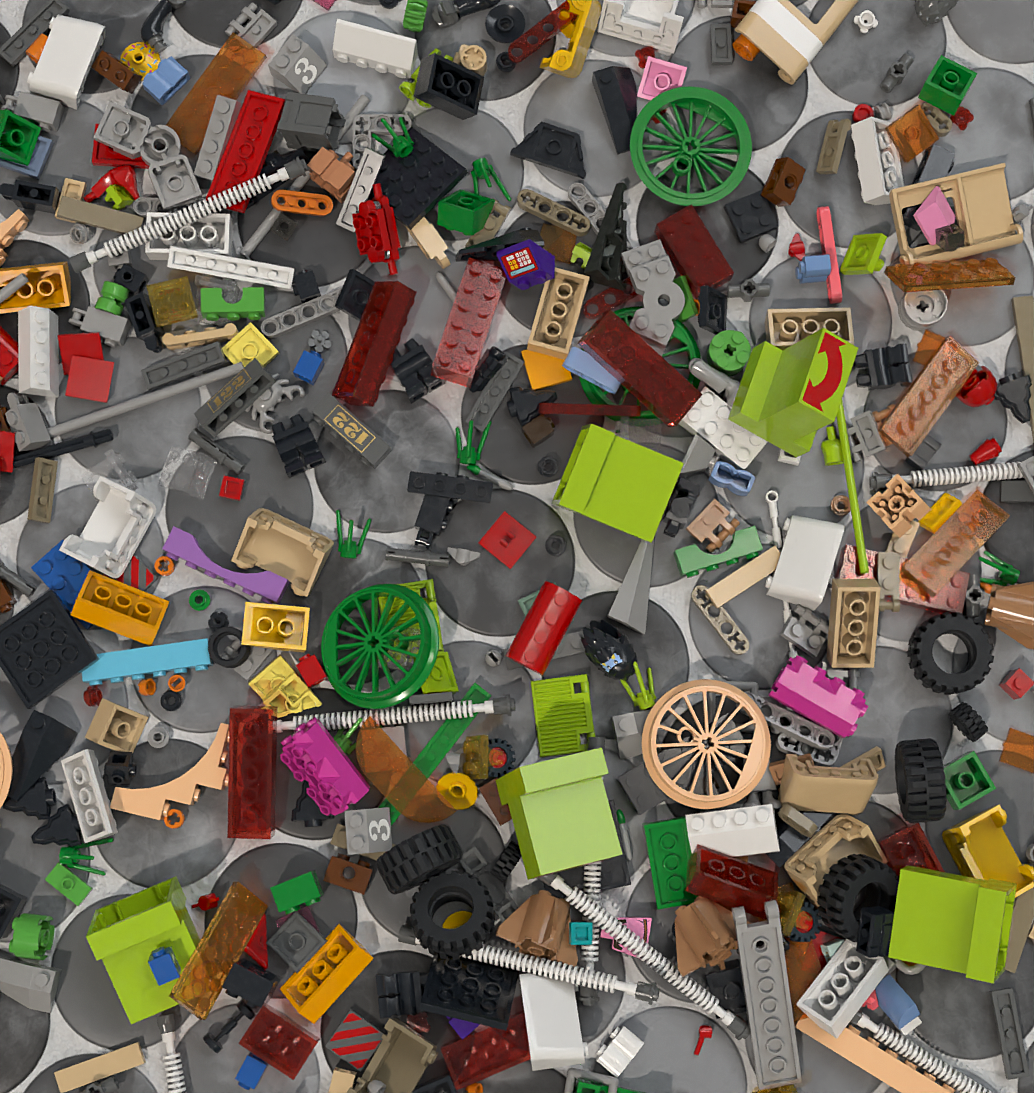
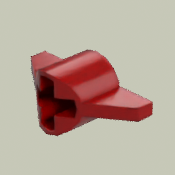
M797 233L789 245L788 254L790 257H796L802 261L803 256H806L805 247L799 233Z
M214 893L206 894L199 898L197 904L191 906L192 908L199 906L203 911L213 909L218 906L217 901H219V897L216 898Z

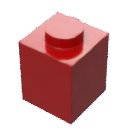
M307 654L299 659L300 663L296 664L309 688L328 679L315 654L312 656Z
M1018 668L1012 670L999 686L1015 700L1022 698L1034 685V681Z

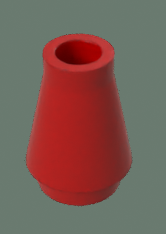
M994 438L986 439L969 455V458L974 465H978L998 457L1002 450Z

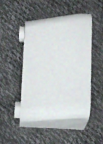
M58 14L56 18L52 17L50 21V34L34 72H30L27 83L30 84V92L48 99L60 101L61 104L77 110L80 103L78 98L84 90V83L96 53L99 52L100 46L104 43L105 26Z
M100 476L93 489L94 496L100 501L80 537L73 534L69 535L63 541L59 550L112 578H119L125 571L153 520L156 506L138 493Z
M795 515L786 518L783 525V530H786L785 541L775 572L772 576L768 575L765 583V587L768 588L766 595L795 605L799 604L804 608L807 607L814 611L824 598L845 526Z
M533 973L519 974L532 1071L584 1064V1056L589 1054L587 1042H582L575 997V992L579 991L577 980L575 984H572L571 980L569 983L566 982V977L563 982L560 981V978L555 980V975L551 979L549 975L544 977V974L539 976L538 973L537 975Z

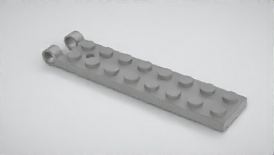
M776 900L764 902L767 921L747 924L744 907L732 908L759 1090L802 1082L780 915ZM761 940L764 942V944L761 947L756 946V943Z

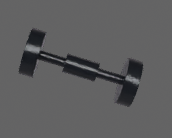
M241 999L236 1004L241 1012L235 1018H231L221 1028L222 1031L216 1037L210 1033L203 1037L205 1043L214 1052L219 1053L223 1049L218 1040L224 1034L228 1035L238 1025V1021L244 1015L250 1020L256 1016L254 1010L245 1004L244 1000Z

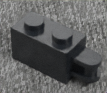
M16 180L15 185L7 183L0 185V194L3 198L13 201L17 207L55 214L61 195L57 187Z
M141 292L124 300L136 337L145 342L148 350L160 353L163 350L161 337L165 334L161 321H158L156 317L153 297Z
M424 496L414 525L415 529L419 530L415 545H424L426 549H429L433 536H439L440 532H445L448 523L445 517L447 512L451 513L454 505V500H451L452 498ZM422 533H429V538L423 537Z

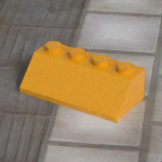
M67 262L0 269V290L21 273L25 274L29 280L0 304V314L18 312L28 306L42 308L70 306L71 281Z
M89 570L75 601L71 616L152 646L170 601Z
M340 924L326 937L328 940L326 944L299 973L295 972L280 988L297 1012L313 1024L317 1022L374 959L365 947Z

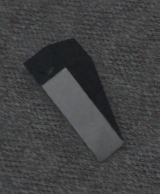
M610 66L594 71L592 83L617 155L630 151L632 128L637 118V86L631 69Z
M521 228L520 230L460 249L455 257V261H499L497 251L528 239L543 248L544 240L538 230Z
M34 710L22 731L12 756L13 773L7 797L18 802L37 783V780L46 771L48 772L60 757H63L68 752L78 733L56 719Z
M799 811L817 825V830L833 814L831 812ZM777 814L775 819L780 851L765 854L780 868L809 837L795 830Z

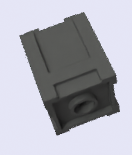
M287 92L284 109L277 127L279 133L286 140L287 147L292 149L301 148L302 150L318 152L324 147L326 150L331 149L335 152L340 144V141H337L340 129L345 126L346 119L338 110V104H336L335 99Z

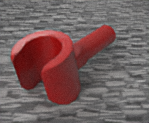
M702 1025L699 1027V1038L694 1051L695 1055L699 1056L704 1038L711 1039V1026Z

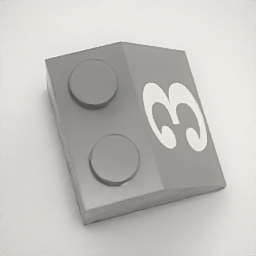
M292 34L268 64L271 75L296 93L306 94L326 69L327 64L307 43Z
M389 807L344 811L348 855L384 852L392 848Z

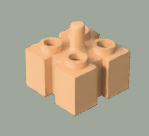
M897 474L886 484L888 489L883 494L878 491L866 503L901 538L913 527L910 524L915 518L921 520L932 509Z

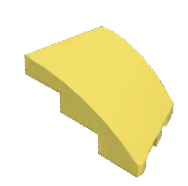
M278 655L248 682L251 688L262 698L263 704L276 718L322 705V702L281 655Z

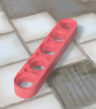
M828 206L817 207V223L822 255L829 254L831 262V273L827 276L826 280L830 304L842 303V289L830 209Z

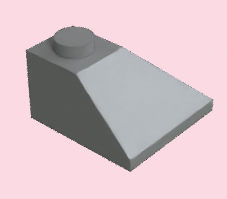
M698 435L694 436L682 460L684 464L677 481L680 477L684 479L705 472L707 467L712 468L717 458L714 456L716 449Z
M651 709L611 717L620 760L643 755L642 733ZM658 733L656 735V744H660ZM661 747L656 748L657 752L661 751Z

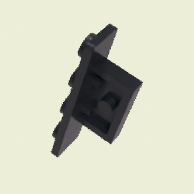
M301 148L285 159L275 150L266 156L260 177L263 179L262 174L264 173L266 177L277 173V170L283 168L285 164L296 160V157H299L300 160L304 159L306 165L310 161ZM289 179L270 184L272 189H268L266 186L267 191L265 192L261 188L262 193L260 194L258 191H255L256 196L252 193L246 210Z
M411 471L407 491L409 493L490 503L493 483L469 479V477L463 475L451 477L441 472L429 474Z

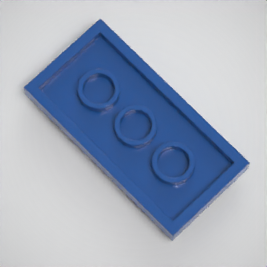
M61 540L31 568L50 590H55L62 603L72 612L78 594L91 569L83 562L61 552L59 549L64 541ZM76 618L87 630L94 625Z

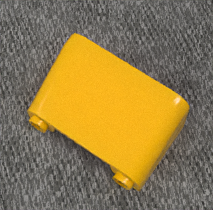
M567 0L570 7L568 12L577 15L567 49L555 51L550 58H542L539 68L566 78H576L580 75L602 10L601 3L598 0Z
M1000 804L990 807L942 832L944 843L962 876L1017 883L1015 898L1034 887V867L1028 864L1022 865L1002 828L1007 822V815Z

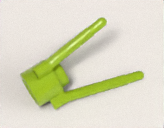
M634 662L633 666L641 692L637 693L638 698H636L626 681H620L631 697L634 707L639 706L640 710H644L655 705L654 700L656 696L654 693L652 671L650 667L647 669L649 690H646L638 664Z

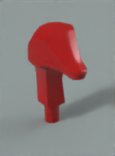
M122 165L109 170L91 188L92 191L83 197L84 200L90 203L96 198L100 199L110 185L124 187L134 200L140 198L137 190V175L131 165Z

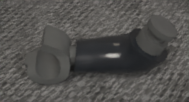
M161 0L144 21L141 28V38L145 45L149 44L151 48H155V54L164 51L168 47L166 43L163 44L164 40L161 37L163 35L162 26L172 8L177 9L186 5L187 0Z
M444 0L439 5L433 7L432 16L440 28H446L457 23L458 17L461 18L493 8L501 0H454L453 2L452 0Z

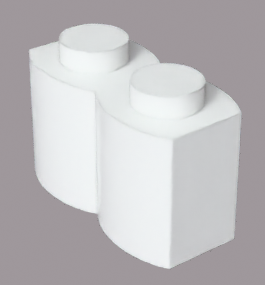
M624 1025L621 1028L617 1026L609 1036L612 1038L607 1045L603 1043L596 1052V1055H598L596 1061L616 1078L623 1072L644 1044L642 1040Z

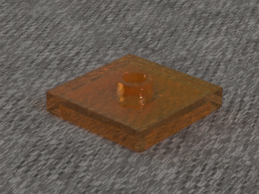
M915 105L885 128L904 162H909L939 139L920 105Z

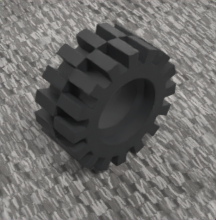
M961 702L949 712L953 724L957 726V729L968 740L976 742L988 732L985 721L967 703Z
M511 840L490 871L493 876L502 882H505L522 857L519 845Z

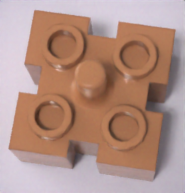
M322 147L307 164L310 178L321 188L326 189L340 203H343L355 176V169L349 164L353 155L347 152L339 161L337 160L339 156L333 150H326Z

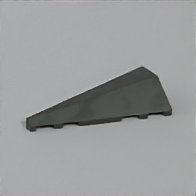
M624 182L617 183L584 270V273L594 283L618 290H626V284L623 283V272H626V267L623 265L621 253L627 251V221L623 220V210L627 209V203L623 202V193L627 186Z

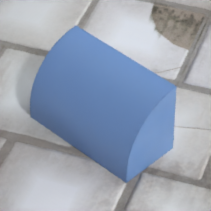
M890 974L880 981L875 989L878 1005L900 1030L919 1016L920 1012L913 1000Z

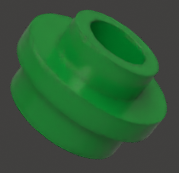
M196 590L191 593L189 604L194 610L203 611L210 605V596L206 591ZM199 596L203 597V602L197 604L196 598Z

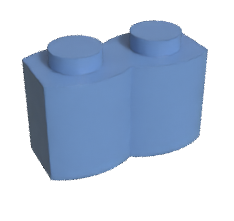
M171 56L160 61L158 69L154 72H149L144 77L142 84L144 89L157 102L163 105L190 80V75Z
M830 255L803 256L802 261H799V266L795 269L796 279H799L800 284L825 282L827 276L831 273Z
M718 461L715 463L708 480L717 487L728 488L736 495L747 496L752 488L755 477L748 471L736 470L732 465Z

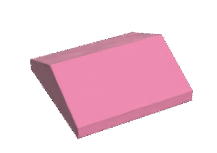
M648 56L637 96L652 100L665 91L682 87L687 67Z
M939 186L932 190L913 215L930 245H935L953 231L956 216Z

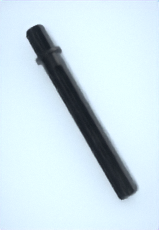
M110 429L95 433L91 431L88 435L14 455L13 469L35 463V458L38 457L49 459L92 446L96 448L99 444L112 441L114 439L113 433Z

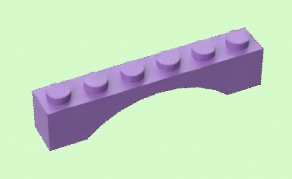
M174 526L162 548L167 552V557L178 561L180 558L186 561V566L197 570L198 567L204 569L205 575L214 579L216 576L224 579V584L233 588L235 585L243 588L242 592L252 597L254 594L262 597L261 601L267 604L276 603L279 605L290 583L288 579L271 571L245 574L222 568L205 555L193 535Z

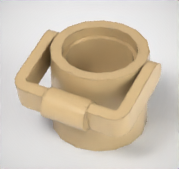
M461 45L459 51L455 53L453 62L484 76L487 71V56L483 48L477 45Z

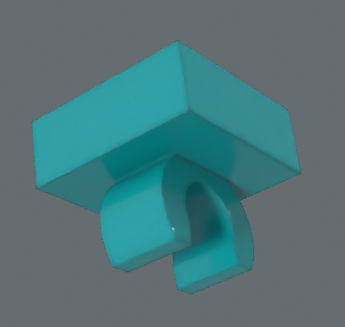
M569 922V944L592 945L593 922Z

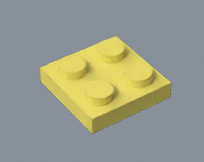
M251 322L222 347L224 355L232 364L242 362L244 367L254 358L266 366L279 354V351Z

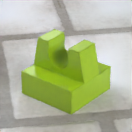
M110 185L106 189L107 195L105 200L106 202H115V205L112 207L114 210L119 211L125 206H130L134 201L133 197L122 186Z
M579 242L572 251L571 262L575 263L578 258H582L583 264L581 267L585 269L592 248Z

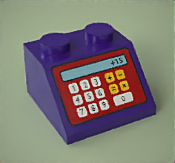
M530 239L497 251V257L508 281L521 290L529 289L532 286L543 284L555 278V256Z

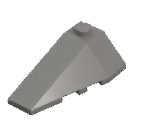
M0 956V991L29 1009L51 1013L62 969Z

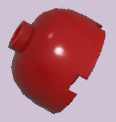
M981 366L982 370L980 371L974 369L968 373L958 384L961 387L959 391L955 390L954 392L955 396L967 406L974 408L988 405L995 398L994 395L997 390L996 378L985 366Z

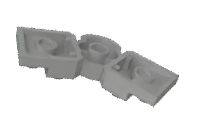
M110 101L95 132L94 140L113 148L115 152L131 159L141 156L142 160L150 166L148 175L163 210L202 197L188 158L182 154L180 155L181 145L177 133L165 125L152 127L148 117ZM157 144L165 145V149L161 151L156 150L154 147Z
M660 239L621 253L635 292L643 296V308L636 310L619 348V352L657 368L675 328L673 321L679 318L685 304L683 291L673 282L676 273ZM665 299L668 301V305L661 306L658 300Z

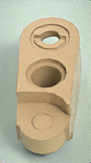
M425 217L411 230L406 227L427 259L435 258L442 269L451 265L446 254L443 252L448 249L447 245L432 223L429 224Z

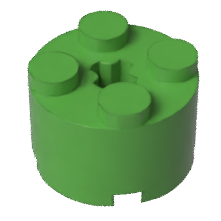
M734 330L722 331L713 337L706 355L708 365L727 376L736 375L748 362L751 348L749 341L742 332ZM728 350L729 352H732V355L729 356V354L725 353V351Z
M23 913L20 917H15L12 923L14 934L13 939L9 943V952L14 953L16 957L45 960L48 955L44 954L46 950H51L54 941L55 927L50 925V920H53L51 916Z

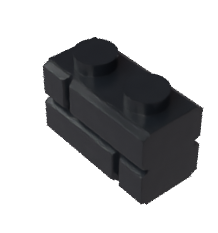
M881 906L861 908L856 946L857 952L869 958L888 956L894 912Z

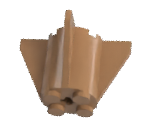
M1034 582L1011 586L993 584L984 625L996 627L1026 648L1034 649Z
M539 890L538 894L530 896L497 929L496 936L515 943V948L519 947L518 952L524 953V957L528 954L530 957L531 955L535 956V959L540 957V961L541 958H548L551 962L566 963L568 967L573 965V969L577 965L576 946L569 944L570 901L567 902L563 898L559 899L551 896V893L546 890Z
M700 895L692 904L681 906L675 911L677 915L675 918L678 971L682 977L700 967L706 968L708 963L711 967L718 964L720 969L724 970V960L732 955L730 950L733 947L736 950L738 949L732 912L715 903L710 898H706L705 895Z

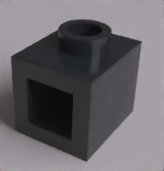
M126 264L118 268L114 275V282L127 288L130 291L129 293L134 296L143 292L149 282L146 274Z
M303 270L298 272L296 276H293L295 283L291 285L295 296H300L302 304L321 296L313 270Z

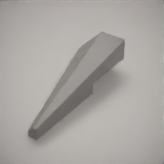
M654 538L652 543L641 540L607 616L643 635L646 631Z

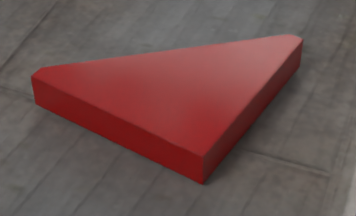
M262 913L236 942L264 970L268 968V944L266 943L267 915Z

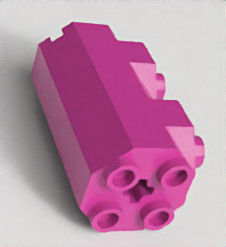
M798 655L794 658H788L786 667L781 669L768 696L841 738L852 736L858 726L855 723L860 716L863 717L868 709V705L865 704L866 700L863 698L865 693L857 688L850 689L846 687V683L837 677L828 679L825 676L827 673L825 670L818 666L813 668L807 665L808 661Z
M316 717L310 719L306 724H300L294 729L295 733L292 736L289 735L280 742L283 745V753L280 755L282 762L289 767L296 780L300 782L306 780L309 782L307 794L316 802L324 815L332 814L335 816L349 808L348 805L351 803L355 804L369 791V784Z

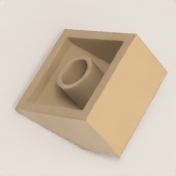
M102 698L85 738L112 750L132 752L133 754L149 717Z

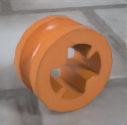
M167 556L159 557L155 562V570L162 576L171 575L175 570L173 560ZM169 561L170 564L167 571L164 569L160 570L162 567L161 562L167 563Z
M171 809L168 811L167 817L164 816V822L169 828H179L185 821L184 814L178 809ZM177 813L180 821L172 825V820H169V816Z

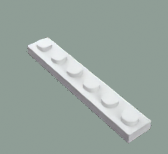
M170 246L167 267L291 289L294 268Z

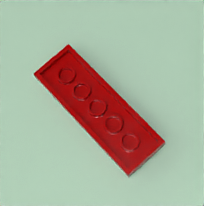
M251 90L247 91L206 196L207 202H209V197L214 200L213 195L219 198L218 193L224 196L223 191L229 194L227 190L229 188L233 192L232 187L234 186L238 190L237 185L240 184L241 187H244L243 182L249 185L248 180L251 183H254L253 178L256 181L258 180L257 176L260 175L281 119L285 99ZM245 195L247 199L244 200L241 197L242 202L236 199L237 204L235 205L231 201L232 206L229 207L227 203L226 209L245 213L250 198L248 195Z

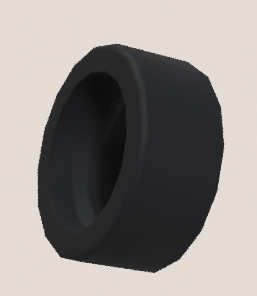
M234 627L217 629L208 641L210 658L216 664L225 668L241 666L248 659L251 646L241 645L239 655L231 660L223 659L218 654L217 646L219 641L227 635L236 636L242 643V631Z

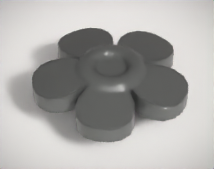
M317 330L311 332L312 338L307 343L309 347H315V352L322 353L323 348L329 349L331 347V341L327 340L329 334L326 331H323L321 335Z

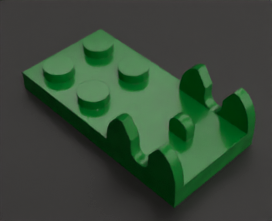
M681 816L673 819L642 823L657 909L692 904L699 896L688 838L686 817Z

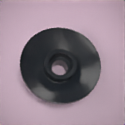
M509 4L498 5L487 14L485 20L486 31L493 40L499 43L514 42L522 36L525 30L524 15L515 6ZM503 25H508L509 28H508V29H503L502 26H503Z

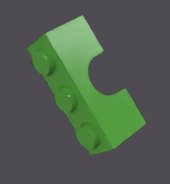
M243 287L241 300L234 304L227 303L224 300L222 288H201L202 317L208 321H217L219 318L235 321L247 317L250 320H259L261 317H265L264 287Z

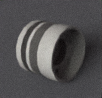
M932 282L917 283L904 294L898 304L900 320L906 327L915 331L930 329L944 316L948 306V299L939 285ZM919 305L925 309L923 312H921V309H917Z

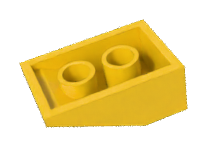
M245 602L241 645L282 651L305 652L310 608Z

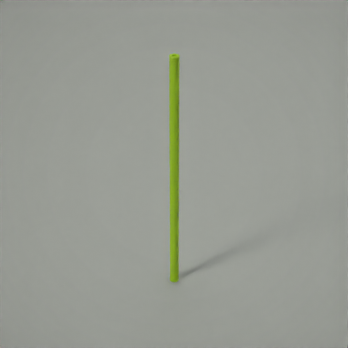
M841 400L836 417L860 573L865 574L869 573L843 401Z

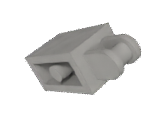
M20 92L19 97L5 96L6 103L2 106V110L7 109L41 127L43 131H58L64 111L60 101Z
M88 306L87 311L73 308L74 314L72 319L69 318V323L81 327L80 330L83 333L100 332L101 340L105 341L104 343L108 346L115 348L117 345L124 346L132 325L127 318ZM85 316L83 322H81V317Z
M9 393L7 401L10 410L5 415L11 431L15 432V442L19 451L42 448L51 439L37 403H29L27 395L24 393Z

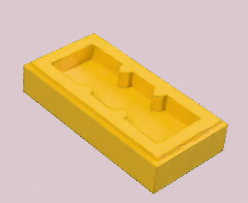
M945 492L931 507L932 510L918 522L921 527L935 534L958 510L962 503L959 499Z

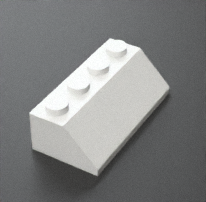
M337 19L332 49L334 58L343 63H356L357 66L362 68H375L380 73L390 72L399 78H412L411 75L414 72L418 58L416 39Z
M871 116L851 125V136L855 146V159L857 160L859 170L858 177L862 188L861 196L864 203L872 205L890 204V190L904 187L894 123Z
M28 306L18 311L19 393L59 397L58 316L48 308Z
M86 749L61 760L84 842H92L118 833L94 750Z
M772 804L686 815L693 862L780 851L775 812Z
M848 939L845 940L796 1004L813 1022L835 1038L839 1037L889 971L883 957L869 958L856 951L857 942H852Z

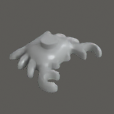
M276 373L272 376L276 380L280 375ZM280 379L245 411H250L253 406L252 419L256 421L257 412H259L260 429L263 433L272 434V429L265 428L267 422H274V419L268 416L267 412L274 411V406L282 402L281 396L283 394L293 401V392L299 391L300 397L303 398L305 392L299 385L282 387L281 385L288 384L289 380Z

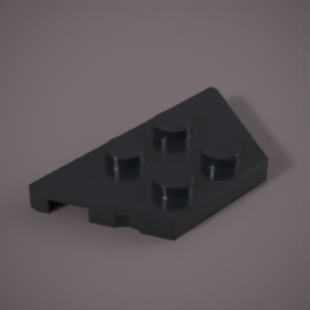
M541 121L510 152L511 156L585 179L586 172L584 169L580 134Z

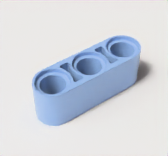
M577 347L571 348L562 364L568 371L612 394L617 392L625 377V374L619 369Z

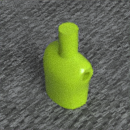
M834 426L827 427L828 439L821 443L825 466L844 464L840 439L836 438Z

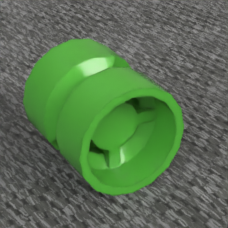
M104 281L100 291L102 297L97 299L94 308L121 316L124 308L122 303H125L124 300L128 298L130 291L119 284Z

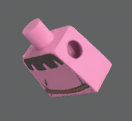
M615 917L618 919V922H622V925L627 926L640 939L642 938L644 943H648L652 918ZM601 929V938L612 939V949L636 957V954L631 953L618 940L616 941L614 936L611 937L609 933L605 932V929Z

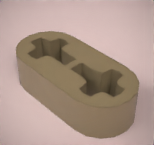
M929 103L921 105L917 113L918 119L935 135L939 137L946 136L952 128L950 118L939 108ZM930 110V115L925 116L924 112ZM943 123L946 125L945 128H938L939 125H942Z
M783 804L777 813L784 822L806 837L811 838L818 828L813 821L790 805Z

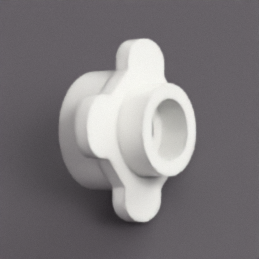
M865 10L860 16H855L854 23L858 24L862 33H867L870 28H875L878 25L874 14L869 10Z

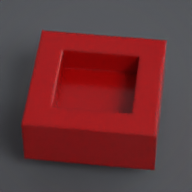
M224 476L219 496L241 501L245 480Z

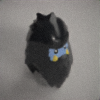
M591 620L590 629L584 627V638L581 637L586 656L598 667V670L605 673V676L614 680L627 681L630 676L635 674L633 663L637 662V655L634 652L633 645L629 644L625 634L623 635L605 620H601V622Z

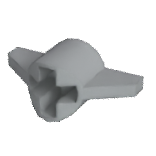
M1019 204L1011 210L1016 223H1019L1029 215V210L1033 208L1032 205L1027 207L1024 204Z
M448 547L447 550L462 566H466L469 562L480 558L481 555L479 552Z
M460 748L454 753L446 754L447 765L453 773H458L459 768L463 766L465 748Z

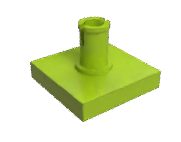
M882 233L853 235L839 272L843 275L873 274V271H880L884 266V261L879 256L887 236Z
M438 652L435 665L429 677L420 687L423 694L452 692L454 694L459 691L448 652Z

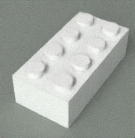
M147 212L146 225L149 228V223H152L154 226L153 221H157L159 224L158 219L161 218L164 222L163 217L166 216L169 220L168 215L171 214L173 217L174 215L173 213ZM207 213V217H204L201 214L203 219H199L197 216L198 221L195 222L192 218L193 223L191 224L187 220L188 225L184 226L182 223V228H179L177 225V230H174L172 227L173 232H169L167 229L168 234L165 235L162 231L163 236L161 237L157 233L158 238L155 239L152 236V241L147 238L148 242L145 245V253L150 260H168L170 246L232 257L233 220L231 215L220 213L209 215Z
M705 386L681 414L677 423L691 435H698L716 449L715 454L732 465L736 470H745L768 441L728 420L732 407Z

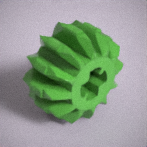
M427 0L407 1L403 20L404 29L412 32L422 31L428 7Z

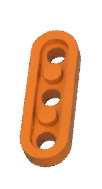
M277 190L271 197L272 207L281 212L326 216L333 209L331 198L322 194ZM278 198H283L285 203L280 205L277 201ZM299 200L304 201V207L298 205ZM319 203H323L325 205L324 210H321L318 207Z

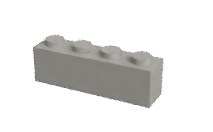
M217 95L194 175L213 181L242 104L237 100Z

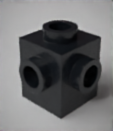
M110 751L108 761L104 766V775L108 777V784L130 786L132 777H135L137 772V765L133 764L132 752Z

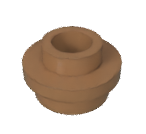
M838 495L832 499L830 506L834 514L844 516L850 512V502L847 496ZM839 502L843 503L844 509H839L837 504Z

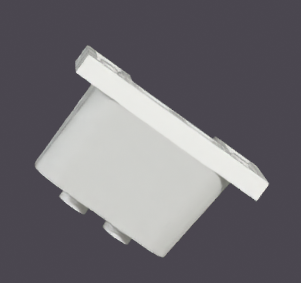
M604 0L597 32L674 54L684 17L675 15L679 0Z

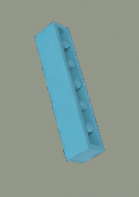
M209 639L97 654L100 660L82 672V680L85 683H89L90 686L103 685L102 681L111 680V683L124 682L123 678L132 677V680L145 679V675L153 674V677L166 676V672L174 671V674L187 673V669L195 668V671L208 670V666H213V660L208 652Z

